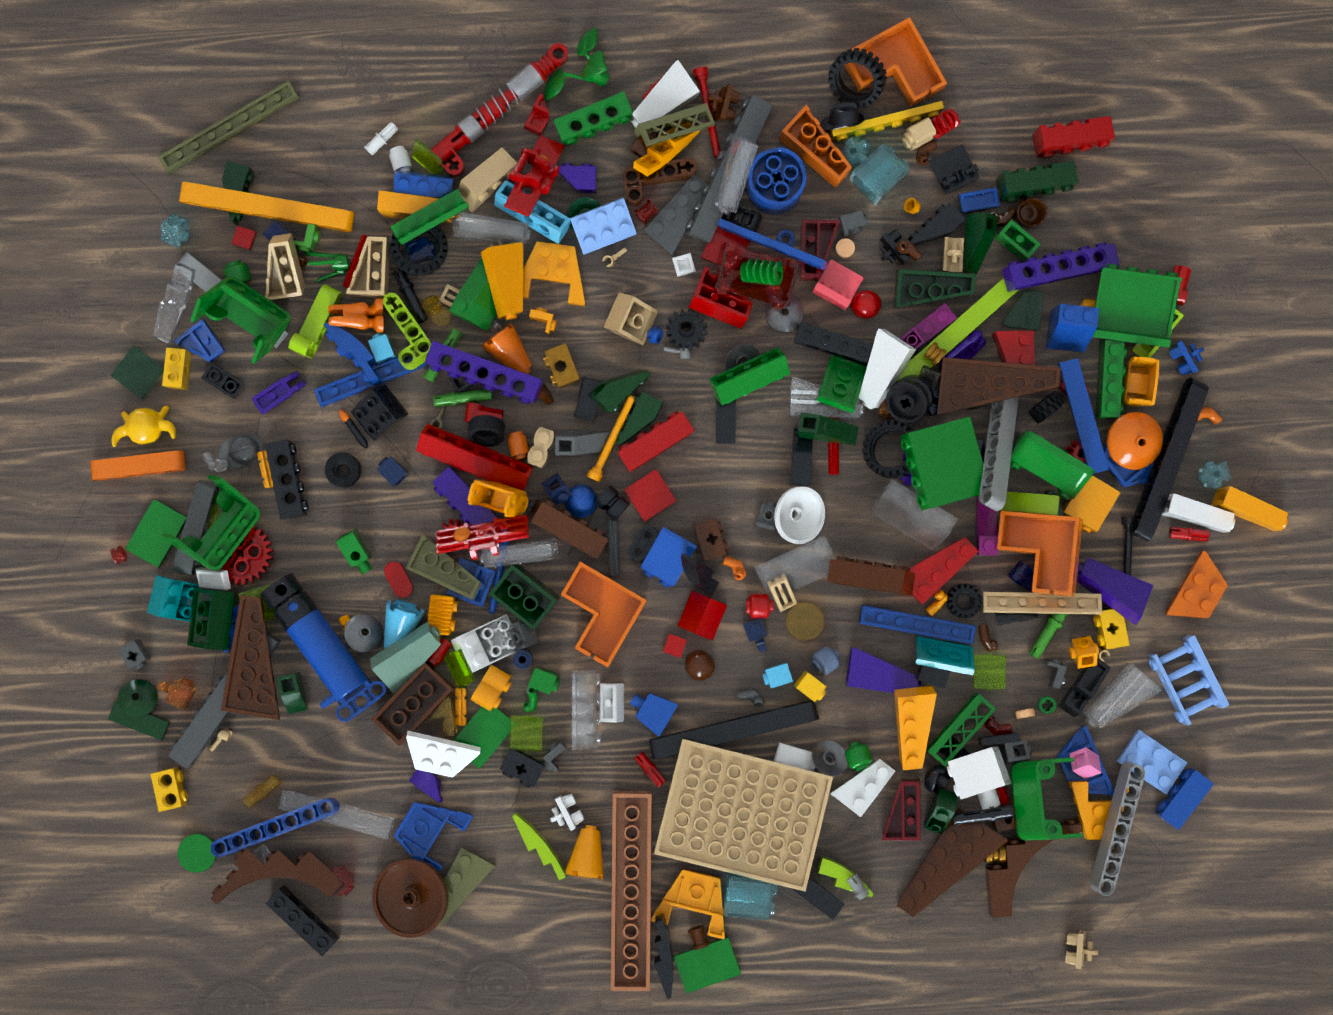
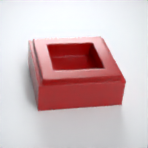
M237 226L231 244L251 251L257 232Z
M669 634L663 652L681 658L687 640Z

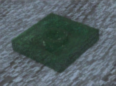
M134 345L110 376L143 399L164 373V367Z

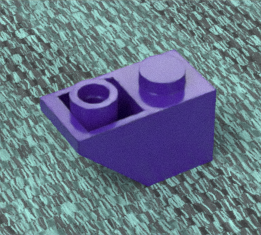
M563 163L562 166H559V175L577 193L596 194V166L588 163L581 164V166Z

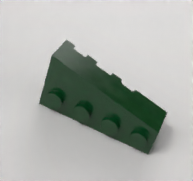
M1074 161L1050 164L1046 169L1040 165L1029 169V171H1026L1025 168H1019L1011 173L1009 170H1005L996 179L1000 202L1006 201V203L1018 201L1017 198L1025 197V199L1035 198L1038 194L1048 196L1055 194V191L1062 190V192L1074 190L1073 187L1079 183Z
M898 269L896 270L893 309L974 294L976 274Z

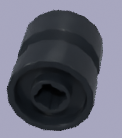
M610 485L594 503L601 510L606 509V514L615 521L630 505V502L624 496L619 497V492Z

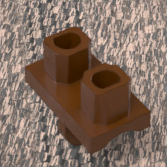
M728 84L727 87H722L721 91L716 90L715 95L708 96V101L712 103L711 109L716 110L714 115L715 121L734 120L736 110L728 108L729 103L737 104L741 93L733 90L734 85Z

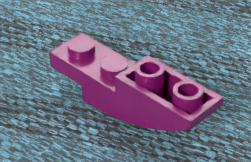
M944 303L901 336L900 339L917 350L957 318L946 303Z

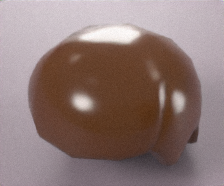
M1027 198L1021 201L1015 210L1016 219L1025 227L1040 225L1047 217L1046 205L1037 198Z
M695 650L686 657L685 670L693 679L704 681L714 673L715 662L706 651Z

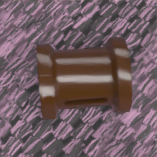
M698 925L688 930V934H691L694 943V950L710 945L705 937L704 925Z

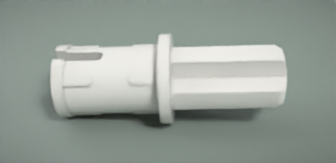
M390 122L379 134L376 132V136L364 146L365 149L373 156L384 144L387 145L386 141L398 131L396 125Z

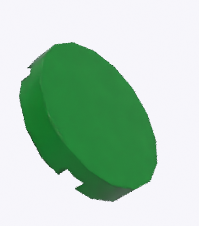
M202 833L192 834L184 838L177 851L181 866L187 871L194 873L203 872L210 868L217 858L211 852V844L214 840Z

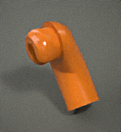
M1202 407L1198 417V421L1202 418H1208L1215 425L1223 419L1211 407Z
M725 555L723 565L732 568L736 580H743L746 576V570L742 561Z

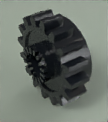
M690 308L687 313L681 309V314L674 312V318H668L670 324H666V329L668 330L666 331V336L670 337L669 343H675L676 349L681 347L682 351L685 348H689L692 351L693 347H700V342H705L704 336H707V323L704 322V316L698 317V311L692 314ZM690 328L691 331L684 332L682 331V329Z

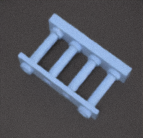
M1195 635L1183 637V646L1159 658L1157 654H1148L1150 658L1148 661L1153 671L1156 670L1176 710L1174 713L1176 719L1184 725L1191 724L1189 716L1211 705L1218 708L1229 706ZM1185 653H1190L1193 659L1191 664L1168 675L1166 674L1162 666L1163 664ZM1194 670L1199 671L1202 677L1200 681L1175 692L1171 684L1172 681ZM1202 688L1208 689L1210 693L1209 698L1184 710L1179 699Z

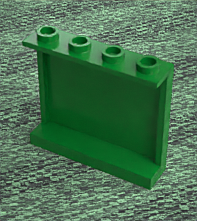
M1107 264V267L1102 266L1095 308H1099L1098 324L1092 337L1170 348L1172 324L1180 282L1183 278L1179 277L1176 272L1166 271V275L1158 274L1159 270L1146 269V272L1138 271V267L1127 266L1126 269H1119V265Z
M970 417L901 435V447L906 454V465L911 472V483L916 490V500L921 511L980 494L983 461Z

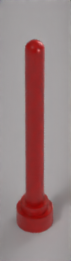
M695 68L693 75L694 79L699 82L703 104L707 103L713 117L711 102L708 101L709 92L706 82L708 80L707 76H709L708 68ZM714 125L708 127L713 155L717 158L720 146Z

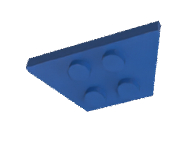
M1106 441L1103 450L1109 471L1122 487H1128L1147 482L1153 463L1138 470L1123 468L1116 464L1109 455Z
M1082 725L1056 755L1057 759L1070 758V753L1085 747L1099 756L1086 725ZM1100 756L1102 773L1086 779L1072 771L1071 762L1059 763L1068 786L1069 781H1087L1089 794H1114Z

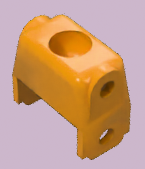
M1146 357L1130 358L1125 365L1126 373L1122 383L1125 386V392L1121 396V401L1125 403V406L1129 407L1153 406L1158 386L1159 360Z
M474 480L468 495L469 505H479L503 513L506 517L521 515L526 511L529 503L525 491L498 482Z

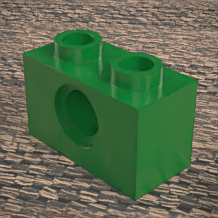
M1012 219L995 237L998 242L1023 263L1041 245Z
M537 666L534 669L528 686L550 695L552 691H557L561 680L558 679L559 674Z

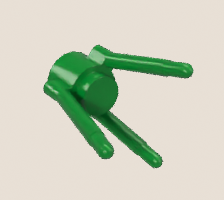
M304 252V255L331 258V260L307 262V265L332 264L333 270L337 269L335 272L318 278L317 282L345 274V270H349L347 254Z

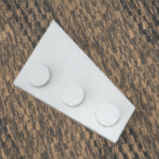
M878 759L869 768L860 771L859 774L844 782L843 785L831 791L830 794L862 817L895 773V770L881 759Z

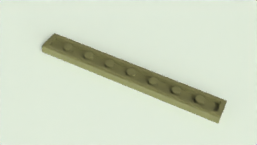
M288 80L164 152L158 158L166 172L170 174L298 100L300 97Z

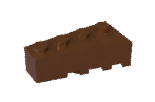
M539 499L535 501L528 514L530 522L598 559L609 540L604 537L606 533L597 528L594 531L588 528L589 523L580 518L578 521L572 519L573 514L564 509L561 512L556 510V505L547 499L545 502Z

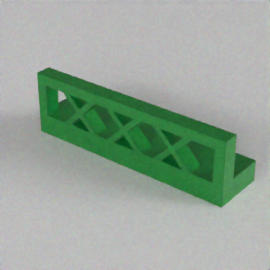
M455 189L394 223L390 228L398 242L403 245L469 208V205L464 201L459 190Z
M975 692L927 746L926 751L946 767L948 761L954 758L994 713L996 708L983 696ZM983 702L990 710L985 715H977V707ZM974 718V728L972 730H965L964 722L966 719ZM954 733H962V741L959 744H952L951 736ZM942 747H949V756L945 760L936 754Z

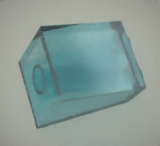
M884 143L858 165L849 178L875 206L910 172L908 163L903 159H899L895 155L894 149L889 145L886 146Z
M728 873L723 903L724 916L769 920L770 915H774L775 903H772L773 895L777 896L778 885Z

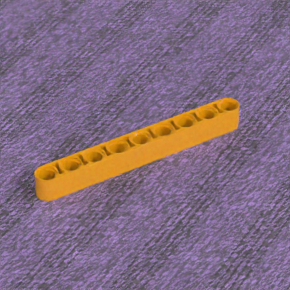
M182 182L179 202L189 205L304 225L313 224L317 227L344 232H352L355 215L354 212L191 182Z

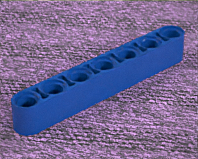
M335 798L319 800L217 839L211 844V852L216 857L230 855L332 816L339 811L340 804ZM327 802H329L331 805L330 812H328L325 808ZM309 809H311L314 814L312 819L308 816ZM291 816H294L296 819L295 825H292L290 822ZM274 822L278 825L277 832L273 830ZM256 829L260 832L259 839L255 836ZM239 836H240V837L242 838V840H243L242 845H240V844L238 843V837H239ZM221 843L225 845L224 852L220 849Z

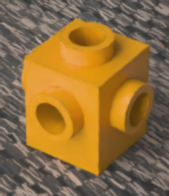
M1091 636L1072 639L1069 655L1071 659H1074L1077 668L1097 666L1099 649Z

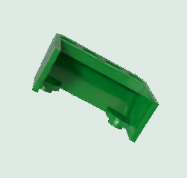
M227 277L198 297L190 319L194 323L203 315L214 321L227 317L256 337L253 341V347L256 350L251 361L255 364L272 350L289 325L291 316L287 311L235 277Z
M1031 431L1018 434L1013 441L1010 466L1016 470H1019V468L1026 469L1057 488L1058 495L1065 500L1074 499L1095 472L1085 463Z
M209 474L207 478L221 488L216 496V504L223 510L201 540L193 536H186L180 541L175 536L163 533L161 536L185 555L206 568L215 571L223 567L260 518V511L258 507L222 477Z
M1074 757L1016 762L1011 766L1010 777L1016 832L1022 840L1083 837L1082 833L1062 834L1061 824L1054 819L1045 820L1041 780L1053 777L1055 774V763L1073 762Z

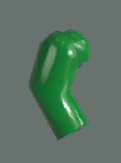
M528 687L529 702H525L523 705L525 712H533L537 708L538 694L536 689Z

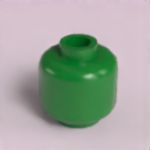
M241 260L227 263L223 269L225 278L235 277L245 284L251 280L248 266L246 263L241 262Z
M859 741L849 744V749L845 751L849 767L855 769L856 772L869 768L873 758L868 745L860 744Z

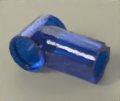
M1019 560L1007 576L1019 586L1022 585L1030 593H1034L1032 592L1033 570Z

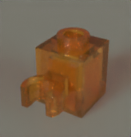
M182 678L174 680L172 685L166 681H160L157 689L168 693L164 702L182 710L188 707L197 687L192 685V681Z

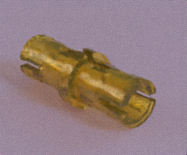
M271 775L269 779L261 785L258 784L253 792L243 798L244 804L251 809L262 798L268 797V793L281 784L280 780L275 775Z

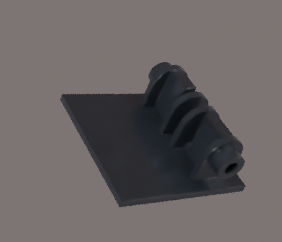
M963 144L929 160L945 195L980 178L977 173L979 169L976 164H972Z

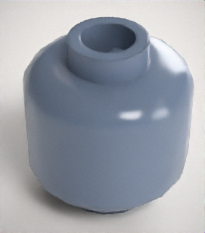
M825 646L812 655L811 666L816 673L827 675L839 667L840 655L836 649Z

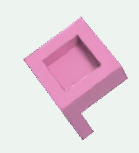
M1087 747L1070 753V758L1074 757V761L1071 762L1072 771L1086 779L1102 773L1099 756Z

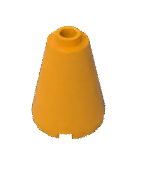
M586 825L585 829L581 828L566 867V875L603 880L601 833L597 830V826Z

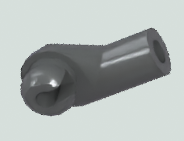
M756 689L737 691L738 700L749 699L756 707L764 705V697Z

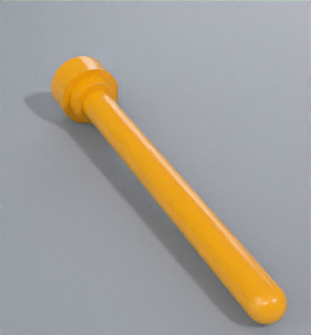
M630 395L627 397L595 467L593 466L592 469H589L587 477L598 482L601 481L603 477L602 468L634 403V396Z

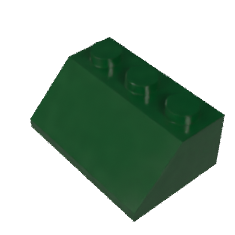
M517 562L508 568L488 594L532 630L537 628L561 598Z
M194 588L187 646L213 650L228 649L234 592Z

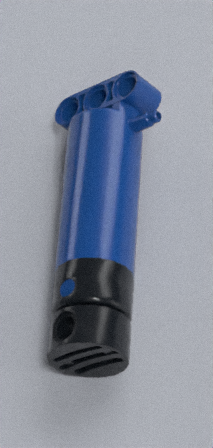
M290 573L270 585L260 596L270 610L274 611L277 620L331 693L330 696L319 704L321 708L324 709L326 706L337 701L340 705L336 710L337 718L342 722H348L385 695V684L381 681H370L306 591H303L304 588L293 573ZM282 588L287 589V592H286L285 595H283V596L277 595V593H278V591H279L280 589H282ZM380 685L383 688V692L380 695H374L372 693L373 686ZM360 696L367 699V703L363 707L356 705V699ZM342 708H348L351 711L350 716L346 719L341 718L339 715Z

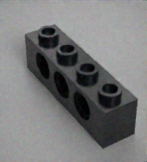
M803 322L800 323L794 340V344L830 355L833 354L865 366L869 362L873 348L871 343Z
M290 440L265 444L280 520L306 516V511L309 510L307 500L303 498L302 492L305 491L303 481L299 479L298 473H301L299 463L295 460V455L297 454L295 444ZM283 456L288 458V463L285 466L280 464V459ZM290 474L292 477V481L290 484L286 485L284 483V477ZM291 493H294L296 496V500L294 503L290 504L288 502V496Z
M284 885L265 903L322 957L340 938Z

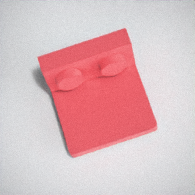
M830 260L812 293L846 311L864 278L834 260Z

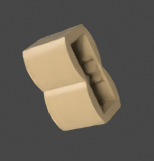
M927 117L906 129L902 139L906 149L913 151L933 140V136L936 135V129L930 118Z
M543 427L536 431L534 446H532L528 453V464L541 469L546 466L549 460V450L555 442L554 431Z

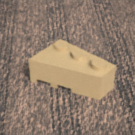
M502 147L460 181L458 190L464 201L469 205L468 209L472 213L497 191L505 180H510L509 174L514 170L517 162Z
M292 233L273 236L268 248L265 297L269 300L301 296L306 286Z
M367 236L357 268L354 270L352 281L346 291L349 297L384 298L388 294L390 241L387 237Z

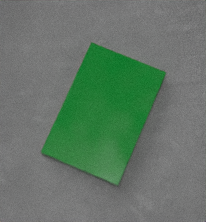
M831 354L816 401L853 413L867 366Z
M153 499L125 549L160 568L173 546L161 535L166 533L177 538L185 525L187 517L162 502Z
M481 707L453 741L481 747L480 754L471 761L480 769L517 724L499 708L493 707L490 712Z
M728 936L724 939L710 942L709 946L702 949H690L674 955L686 994L741 975Z

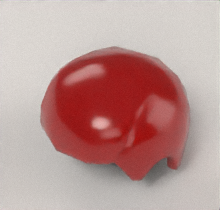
M860 291L854 295L850 302L851 311L858 318H873L878 315L881 309V299L873 291Z

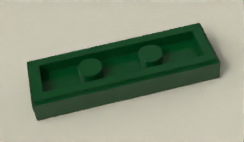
M115 701L108 720L159 740L164 739L170 721L152 714L139 718L130 717L121 711L118 701Z

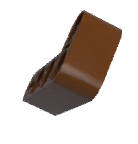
M691 158L670 160L663 167L655 171L656 175L653 178L646 177V175L634 169L633 166L626 168L623 172V181L628 204L639 206L642 203V186L690 179L696 174V162ZM687 165L691 168L690 172H687L685 169ZM672 168L675 172L672 175H666L664 170ZM629 174L637 176L634 181H629L626 177ZM633 192H637L640 195L636 200L631 199L629 196Z

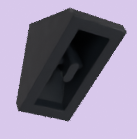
M920 665L916 679L945 688L950 671Z

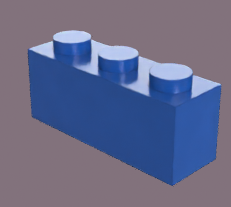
M394 170L393 192L441 198L452 192V176Z
M1193 768L1182 772L1180 775L1181 780L1177 785L1175 784L1170 788L1168 797L1158 804V810L1155 812V814L1178 830H1180L1214 785V783Z

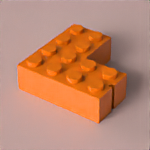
M910 17L854 47L859 48V51L866 49V54L871 51L874 53L873 58L876 56L879 58L878 63L882 62L884 64L882 69H886L885 76L887 78L893 76L910 108L926 100L927 96L930 98L941 92L947 85L944 76ZM851 62L844 65L859 93L874 85L872 73L865 66Z
M1001 511L997 549L1007 552L1036 554L1032 592L1075 597L1083 519L1080 517Z
M579 562L561 593V596L594 614L575 649L589 657L592 653L595 654L593 659L608 668L647 600L583 562Z

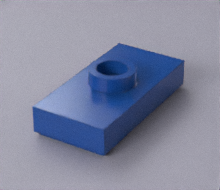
M996 187L958 195L961 214L1000 206Z

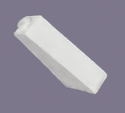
M679 60L671 66L632 113L633 121L631 122L635 128L639 123L675 113L699 97V89Z
M878 329L859 394V399L863 401L862 404L869 409L882 406L887 393L896 383L916 350L886 329Z
M1174 493L1169 494L1162 515L1223 533L1230 532L1235 525V513Z

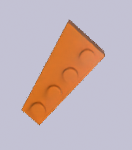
M807 104L782 130L779 140L833 187L837 188L848 176L852 166L838 147H835L831 137L820 126L818 119L814 118Z

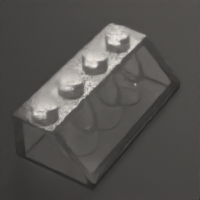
M893 479L889 480L870 513L936 552L950 534L958 518L940 507L921 511L920 506L917 504V494Z
M823 535L754 567L765 593L769 596V600L774 601V597L767 584L768 581L774 582V578L778 577L780 579L782 578L781 575L785 574L793 592L828 576L830 559H835V556L826 536ZM782 583L781 586L785 595L789 594L785 584ZM776 586L774 587V589L777 593L778 598H780L781 594L778 590V587Z
M574 669L572 671V750L597 748V743H601V732H597V724H601V712H597V705L601 704V693H597V685L601 684V675L597 674V669Z

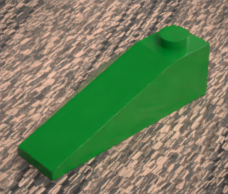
M481 258L457 294L449 311L454 317L488 332L497 313L483 259Z

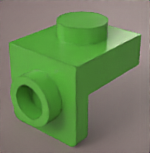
M313 224L307 225L304 242L294 240L298 251L306 253L309 250L315 251L316 242H319L321 237L319 228Z

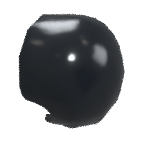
M935 765L926 772L924 785L927 791L936 794L939 788L945 789L950 779L947 768Z

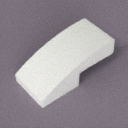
M779 742L774 758L775 762L810 771L815 769L811 751Z

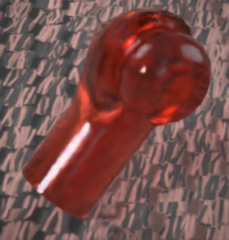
M990 716L985 722L986 729L994 735L1012 733L1010 723L1000 725L993 716Z

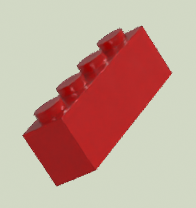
M677 411L667 417L668 421L663 424L661 421L651 427L652 431L646 434L644 431L635 437L636 441L633 443L626 442L619 447L620 451L617 453L630 473L694 433L695 430L683 412L679 414Z

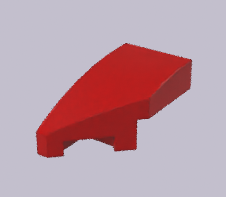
M541 93L536 99L533 110L524 125V129L539 136L543 134L550 120L549 110Z

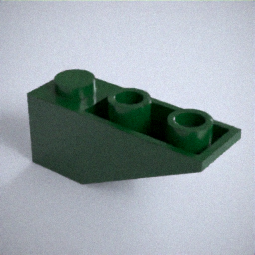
M227 161L222 176L223 188L249 193V186L254 182V171L248 166ZM228 211L230 221L238 226L244 214Z
M987 212L967 214L963 260L964 272L978 273L996 235V215Z
M642 369L604 380L590 395L604 411L614 412L620 407V403L624 399L633 395L634 389L647 381V377L651 373Z
M644 392L640 396L636 395L633 403L635 408L632 413H628L625 420L627 424L624 430L621 429L617 435V445H623L654 422L663 402Z
M801 412L798 437L856 446L859 427L822 415Z

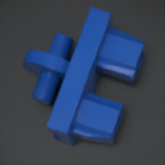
M1181 340L1169 350L1173 360L1183 355L1187 361L1177 366L1181 375L1191 372L1194 374L1199 371L1192 357L1194 356L1197 362L1203 360L1200 352L1204 351L1203 347L1197 349L1195 344L1192 343L1189 345L1192 352L1189 353L1184 342Z

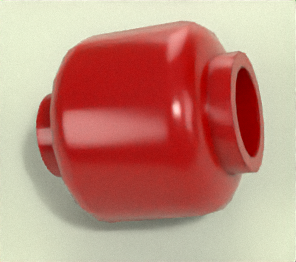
M765 593L751 594L749 599H746V614H749L753 619L768 618L770 611H774L773 600H769V596Z

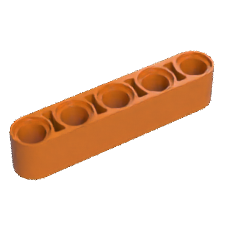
M183 450L90 461L92 481L186 470Z

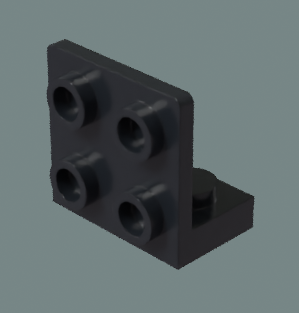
M386 384L372 389L351 410L353 416L373 441L377 440L393 423L404 419L408 415Z

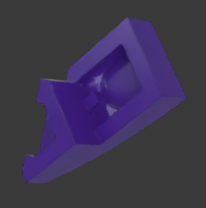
M417 769L409 781L436 801L442 802L443 797L440 794L441 780H438L437 776L431 772Z

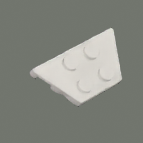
M407 731L406 738L414 767L418 770L454 777L480 754L481 747Z

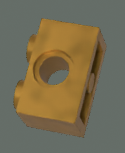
M566 343L544 351L546 357H543L547 368L551 367L553 373L550 375L553 386L557 385L561 389L580 382ZM560 362L566 364V369L562 372L556 370V365Z

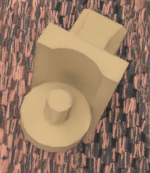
M944 237L942 272L962 273L964 238Z
M1082 930L1079 933L1067 934V944L1077 946V952L1067 951L1065 963L1076 965L1075 969H1082L1084 954H1086V961H1092V955H1098V950L1093 948V941H1087V947H1085L1086 931Z

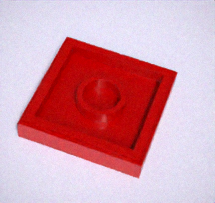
M717 226L712 240L706 244L701 258L735 274L750 241L724 231Z
M656 469L624 489L644 522L677 502Z

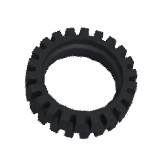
M854 48L853 51L848 49L846 52H842L833 62L828 73V84H831L829 87L831 91L835 90L833 95L835 97L840 96L838 99L840 102L843 99L845 102H855L861 108L874 103L882 93L887 81V76H885L886 69H882L884 64L882 62L878 63L879 58L877 56L873 58L874 53L871 51L866 54V49L859 51V48ZM850 62L865 66L874 78L873 89L867 93H856L850 90L842 81L840 76L841 68Z
M439 225L427 231L436 239L438 252L434 259L424 264L408 261L401 253L400 243L394 233L392 234L390 245L392 258L402 271L405 270L409 275L412 273L414 276L419 274L426 276L427 273L432 274L435 270L440 269L447 256L448 243L445 233Z
M886 420L883 421V424H876V428L869 430L871 433L865 436L867 440L863 442L864 448L862 453L864 454V460L867 462L866 464L872 471L882 477L889 479L904 477L906 473H910L906 460L901 465L893 468L884 467L876 460L874 454L875 445L878 439L888 432L906 434L914 430L903 422L890 420V422Z

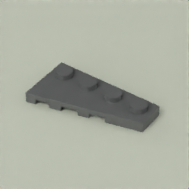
M696 175L686 182L644 229V232L671 256L676 251L687 229L685 227L688 220L694 216L695 211L693 209L698 200L701 201L703 196L701 191L706 183Z

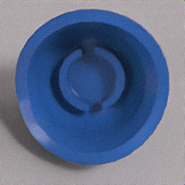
M579 484L569 489L572 495L565 502V507L569 513L575 517L583 518L591 515L596 510L597 505L594 502L597 500V495L591 487Z

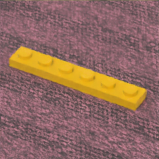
M942 101L865 120L856 126L834 129L830 131L831 141H844L848 139V136L852 135L860 137L871 130L880 132L885 129L884 127L891 125L892 128L903 125V122L907 121L915 123L927 116L934 118L943 111L944 105Z

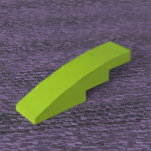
M518 812L514 813L512 817L528 851L536 848L543 865L551 863L558 879L566 878L565 869L547 840Z

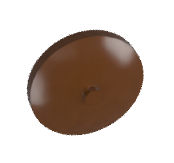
M406 858L393 862L381 871L373 887L372 902L377 918L387 930L401 937L415 938L429 933L443 920L448 907V890L443 877L431 864L420 859Z

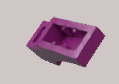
M977 498L975 536H977L976 549L979 552L976 555L998 556L997 511L980 503L979 498Z

